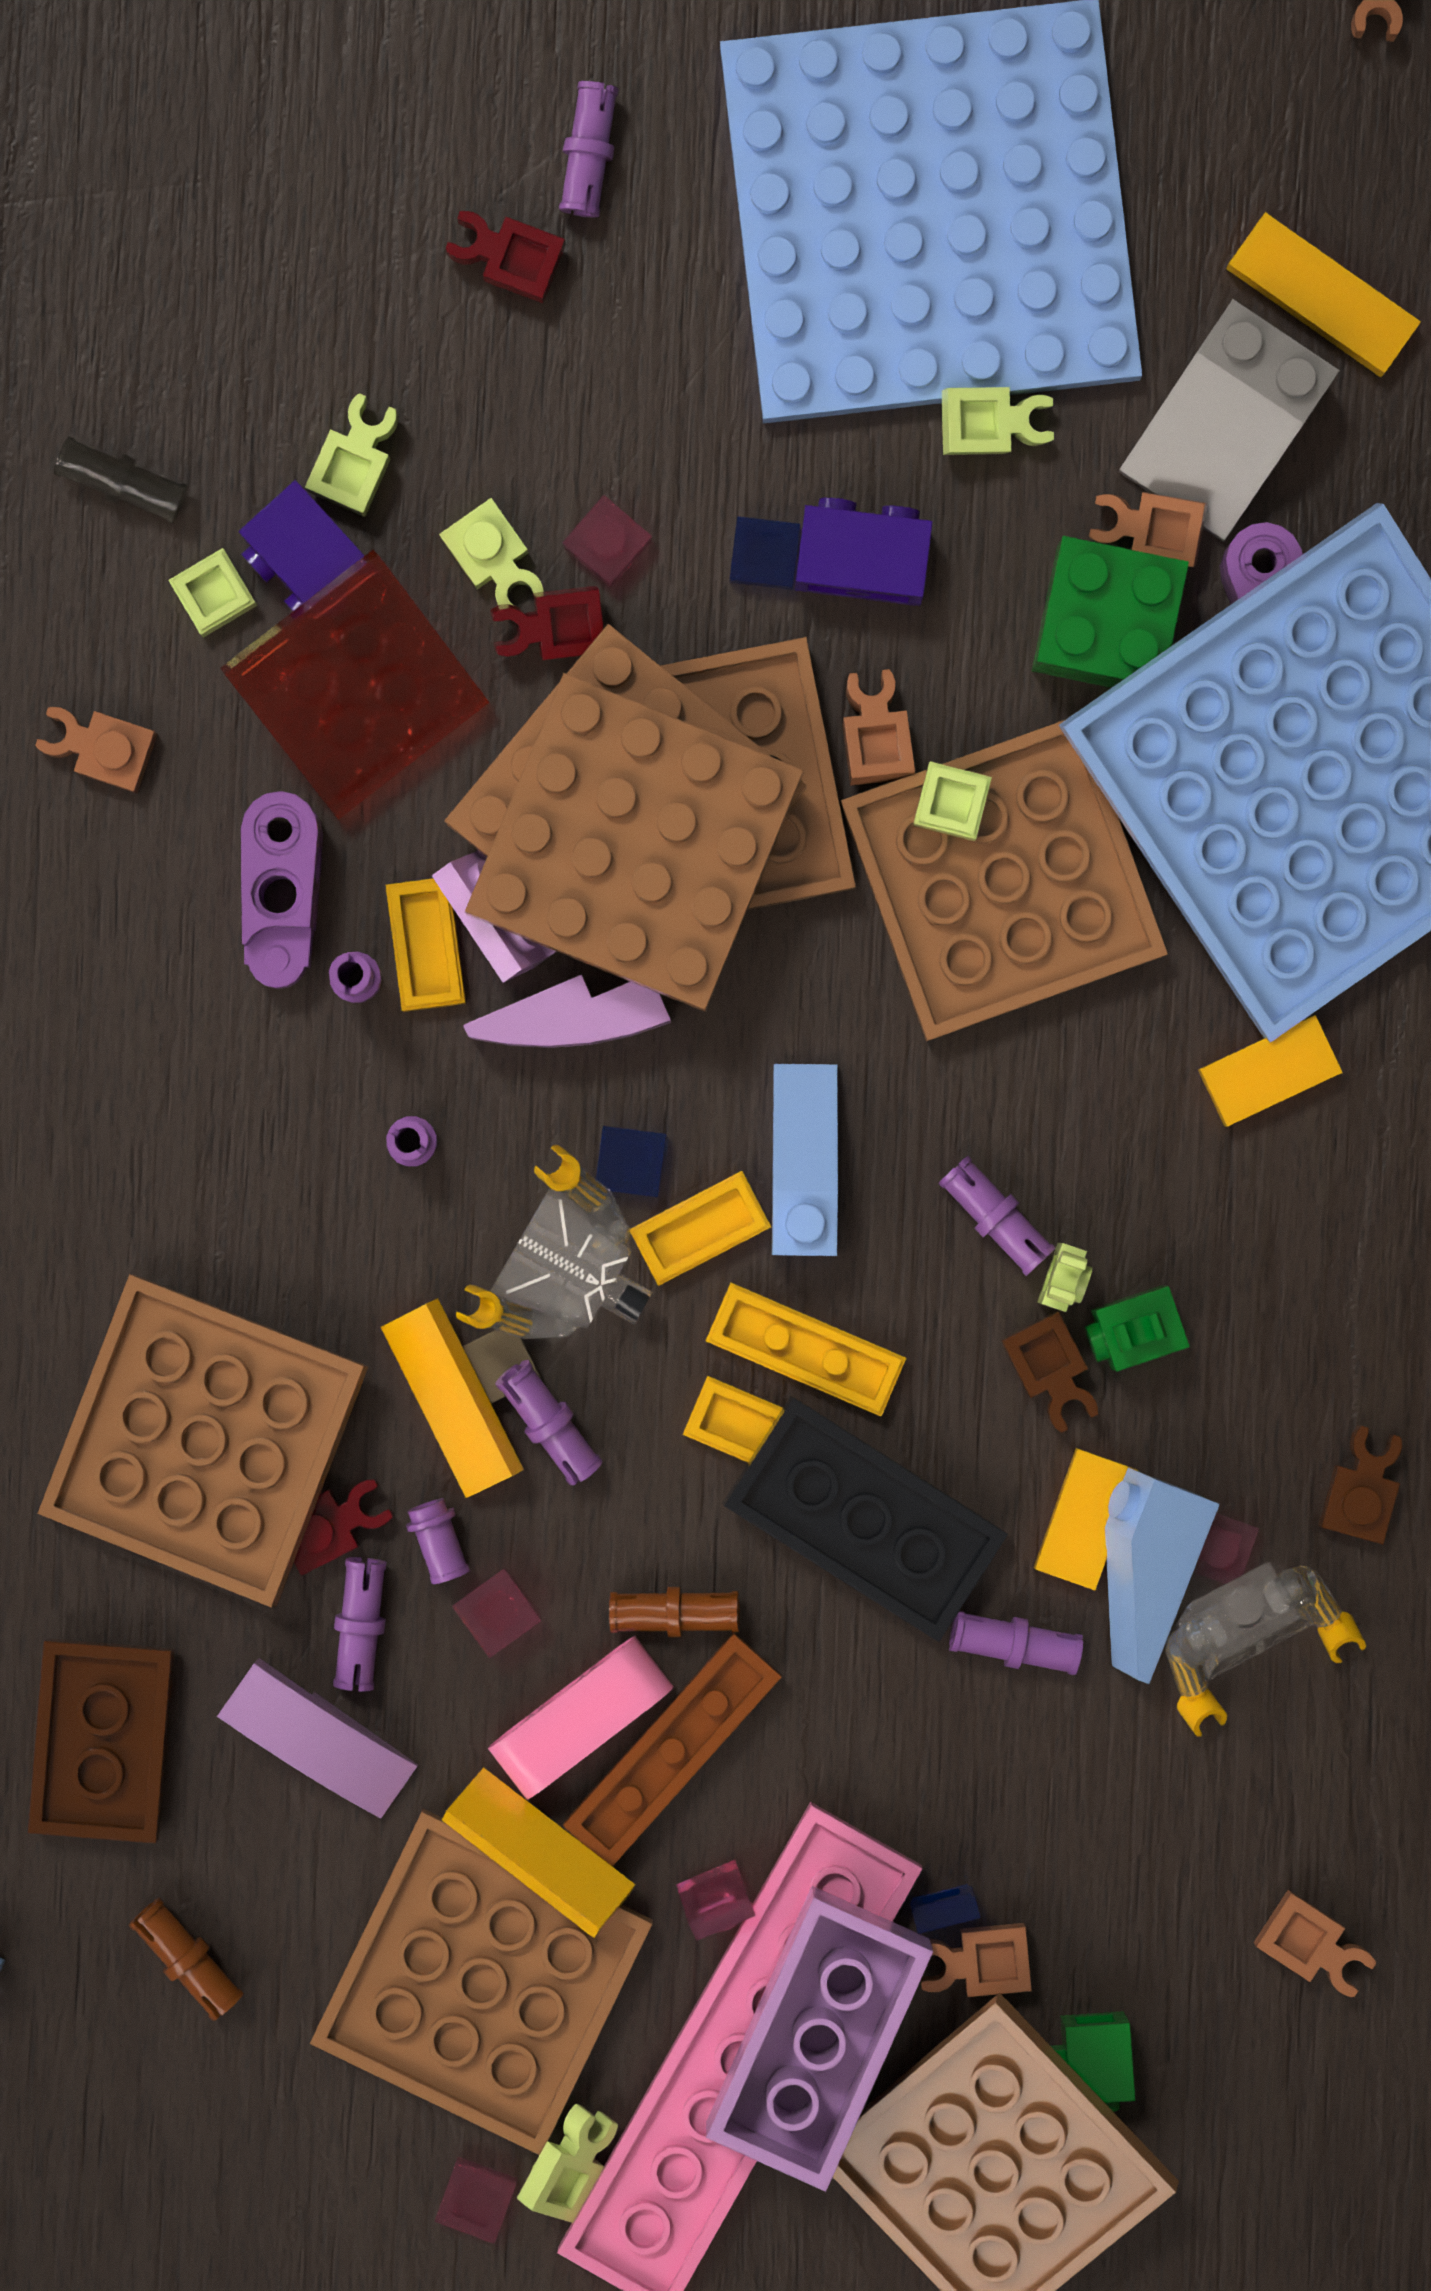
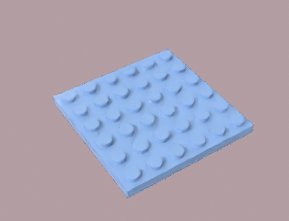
M1079 0L720 41L763 424L942 403V390L946 388L1010 387V395L1140 381L1142 368L1099 0Z
M1376 503L1058 725L1259 1032L1269 1042L1274 1041L1431 931V578L1385 505Z

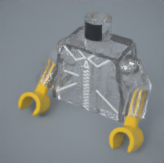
M553 1145L551 1149L562 1158L559 1169L554 1173L546 1174L538 1166L534 1168V1173L550 1187L492 1289L488 1291L476 1285H468L464 1289L469 1293L479 1296L480 1306L474 1314L469 1316L456 1311L457 1319L479 1329L490 1327L522 1339L567 1338L576 1332L579 1326L588 1329L601 1306L635 1325L650 1299L653 1291L621 1274L633 1250L627 1245L630 1238V1226L611 1190L581 1168L578 1161L563 1147Z
M1267 1562L1187 1605L1176 1623L1178 1629L1167 1638L1165 1652L1177 1690L1182 1695L1177 1703V1710L1196 1736H1202V1732L1199 1729L1200 1724L1209 1715H1213L1221 1726L1227 1721L1225 1710L1207 1688L1208 1681L1313 1625L1317 1626L1319 1636L1331 1660L1335 1663L1343 1662L1337 1650L1345 1643L1357 1642L1362 1651L1365 1650V1641L1353 1616L1347 1612H1342L1340 1605L1315 1570L1303 1565L1284 1570L1281 1566Z

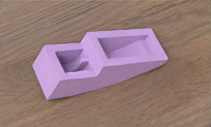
M579 975L466 1023L463 1026L468 1037L475 1040L507 1046L557 1048L593 1045L631 1037L669 1024L671 1019L660 994L633 982H628L592 998L582 975Z
M260 1658L252 1665L217 1715L218 1718L282 1761L380 1819L418 1766L417 1763L317 1693L310 1694Z

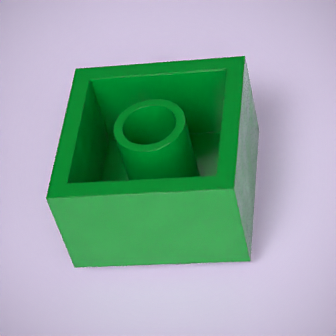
M1062 536L1056 549L1031 671L1110 688L1114 687L1172 646L1189 562Z

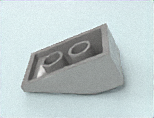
M1232 299L1118 472L1149 493L1208 503L1203 529L1224 542L1340 370Z

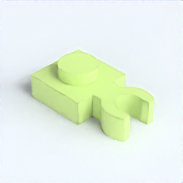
M1010 387L946 388L942 390L943 455L1006 454L1011 452V435H1015L1020 442L1030 446H1038L1054 440V432H1038L1029 423L1031 411L1033 409L1041 410L1052 407L1053 398L1046 395H1034L1020 401L1016 406H1010Z
M359 393L349 405L348 419L351 430L348 436L330 429L305 489L308 493L365 517L391 460L388 454L375 448L378 442L388 439L396 430L398 413L396 409L389 407L380 424L375 426L365 424L362 421V414L366 409L368 400L366 396Z
M492 498L439 534L476 589H479L490 580L494 581L496 584L495 597L498 605H513L509 601L508 596L511 589L517 585H525L533 593L544 592L541 581L534 573L518 569L515 563L529 554L528 549Z
M1057 1243L1037 1303L1064 1312L1074 1302L1081 1303L1092 1273V1267L1087 1266L1088 1259L1085 1258L1087 1251L1064 1243Z
M575 2104L565 2118L563 2125L565 2136L560 2145L546 2142L517 2199L531 2211L573 2223L604 2168L594 2158L598 2152L605 2149L611 2143L616 2134L618 2124L603 2112L597 2111L594 2116L583 2106Z

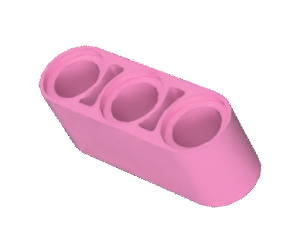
M633 1636L505 1732L488 1747V1750L528 1800L660 1701L674 1686L636 1636Z

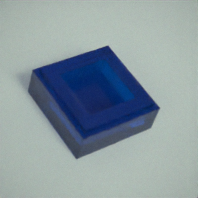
M737 516L730 583L792 590L800 524Z
M603 1126L595 1189L658 1197L666 1134Z
M968 1884L912 1898L913 1901L910 1902L918 1934L981 1918L971 1886L968 1887Z

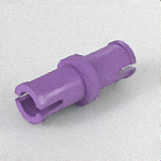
M580 81L577 86L578 97L572 136L565 138L563 153L568 155V162L559 211L569 214L571 210H574L573 215L594 218L600 216L599 205L606 162L612 161L615 147L609 144L615 101L619 89L612 85H607L606 89H604V83Z
M358 951L344 953L332 962L329 970L330 985L335 994L345 1001L351 1003L365 1002L373 998L380 989L382 981L381 970L377 962L368 954ZM361 967L363 970L362 980L359 984L350 988L348 981L350 974Z
M966 1156L956 1168H953L938 1183L978 1223L974 1229L983 1238L989 1234L1023 1270L1022 1273L1025 1276L1056 1249L1016 1209L1020 1203L1014 1196L1010 1194L1006 1198L973 1164L969 1156Z
M524 1360L520 1365L515 1364L497 1379L495 1385L499 1390H502L527 1424L525 1434L532 1443H541L564 1474L567 1483L575 1485L578 1480L582 1482L601 1466L602 1459L599 1455L595 1454L571 1421L573 1417L572 1410L566 1402L558 1403L532 1368L533 1366L530 1361Z
M350 1557L345 1560L346 1576L342 1613L335 1615L334 1629L340 1631L336 1676L333 1680V1686L339 1689L353 1690L354 1669L357 1664L355 1685H358V1691L374 1690L375 1682L373 1679L378 1635L384 1634L386 1619L380 1617L384 1570H386L387 1562L379 1559L367 1558L364 1584L365 1563L361 1562L362 1558Z
M959 1611L952 1623L949 1651H962L1003 1659L1004 1666L1019 1669L1021 1663L1076 1675L1082 1657L1083 1635H1072L1028 1626V1619L1013 1617L1011 1622L965 1614V1612Z

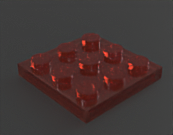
M371 550L220 668L338 820L489 703L374 550Z

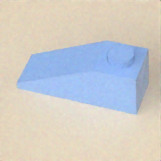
M774 1064L771 1255L837 1256V1065Z
M1131 1468L1127 1469L1123 1481L1114 1488L1108 1505L1109 1517L1105 1525L1111 1658L1113 1667L1139 1681L1150 1684L1219 1504Z

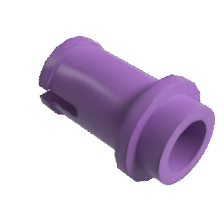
M406 1116L397 1120L390 1127L386 1137L390 1156L397 1163L405 1166H419L426 1163L434 1155L437 1147V1135L434 1128L426 1120L417 1116ZM414 1129L420 1136L421 1147L411 1153H406L401 1147L400 1139L405 1131Z
M444 1498L420 1504L407 1511L411 1522L406 1524L407 1531H415L432 1584L455 1579L470 1571L451 1518L456 1515L454 1508L447 1509Z

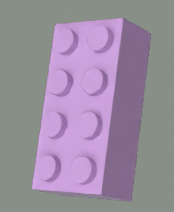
M811 1886L707 2118L706 2138L826 2192L932 1956L933 1949L930 1939Z

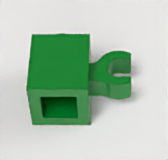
M1161 1285L1090 1309L1095 1323L1085 1326L1087 1338L1097 1363L1108 1360L1110 1369L1116 1372L1190 1347L1170 1287L1166 1285Z
M1124 2011L1061 2015L1062 2045L1050 2046L1113 2112L1120 2110V2102L1135 2101L1130 2022Z

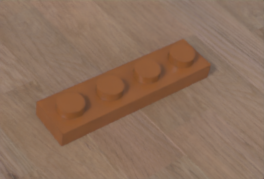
M733 1632L564 1821L563 1826L586 1847L613 1866L782 1677L781 1673Z

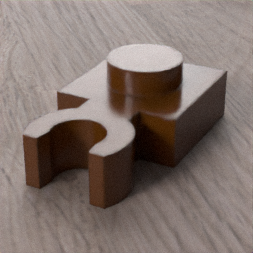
M1055 1312L1000 1340L1028 1396L1032 1398L1047 1390L1050 1396L1047 1408L1048 1417L1051 1424L1058 1431L1063 1433L1068 1430L1067 1424L1062 1418L1061 1410L1063 1405L1069 1400H1079L1089 1417L1092 1418L1098 1415L1097 1403L1088 1391L1076 1387L1072 1380V1377L1088 1368L1059 1312Z
M1357 1425L1350 1438V1449L1356 1459L1354 1467L1350 1469L1335 1465L1318 1526L1383 1545L1400 1486L1399 1482L1383 1478L1385 1468L1392 1465L1398 1459L1402 1450V1439L1400 1436L1389 1434L1385 1450L1378 1455H1371L1365 1446L1369 1428Z

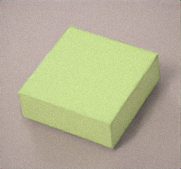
M223 548L168 580L203 638L258 606Z
M930 761L913 826L975 841L992 777Z

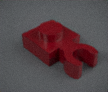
M460 211L457 217L458 224L474 230L477 238L469 247H460L448 242L445 248L448 257L464 265L474 264L480 260L487 262L483 273L485 282L543 304L565 249V239L506 216L500 232L496 233L488 229L485 220L478 214L471 211Z
M597 586L533 593L534 612L524 613L517 606L510 604L498 605L490 610L493 621L512 620L518 625L517 634L513 639L494 642L496 653L506 657L518 655L530 643L539 642L542 660L581 656L603 631L600 593Z
M367 1479L357 1484L351 1490L347 1501L340 1505L331 1489L319 1495L294 1560L301 1576L359 1547L360 1545L352 1531L353 1528L357 1526L369 1529L378 1528L385 1525L393 1517L394 1513L391 1508L382 1511L378 1515L367 1514L362 1509V1496L379 1486L376 1479Z

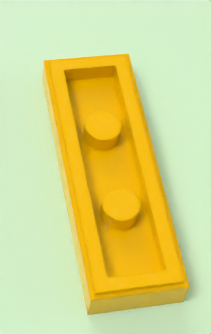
M1266 212L1226 267L1228 271L1379 377L1385 374L1421 323L1417 318Z
M731 1282L706 1338L708 1343L879 1416H882L906 1360L904 1356Z
M437 1298L382 1326L381 1329L465 1497L468 1498L523 1471L524 1469L439 1299Z
M484 1767L446 1810L442 1821L593 1938L596 1937L627 1899L636 1885Z

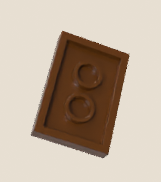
M46 1639L44 1641L28 1833L157 1843L160 1833L175 1649L60 1639Z

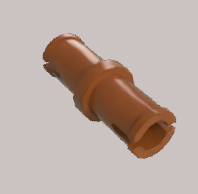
M668 1587L667 1593L618 1594V1592H611L609 1600L610 1632L667 1631L668 1637H682V1631L732 1630V1632H739V1591H732L731 1593H682L681 1587Z
M159 1897L153 1903L146 1906L128 1926L138 1933L166 1965L163 1973L170 1981L178 1979L209 2014L208 2017L215 2021L220 2015L222 2016L232 2008L243 1996L244 1992L235 1986L206 1953L210 1946L202 1937L195 1940Z

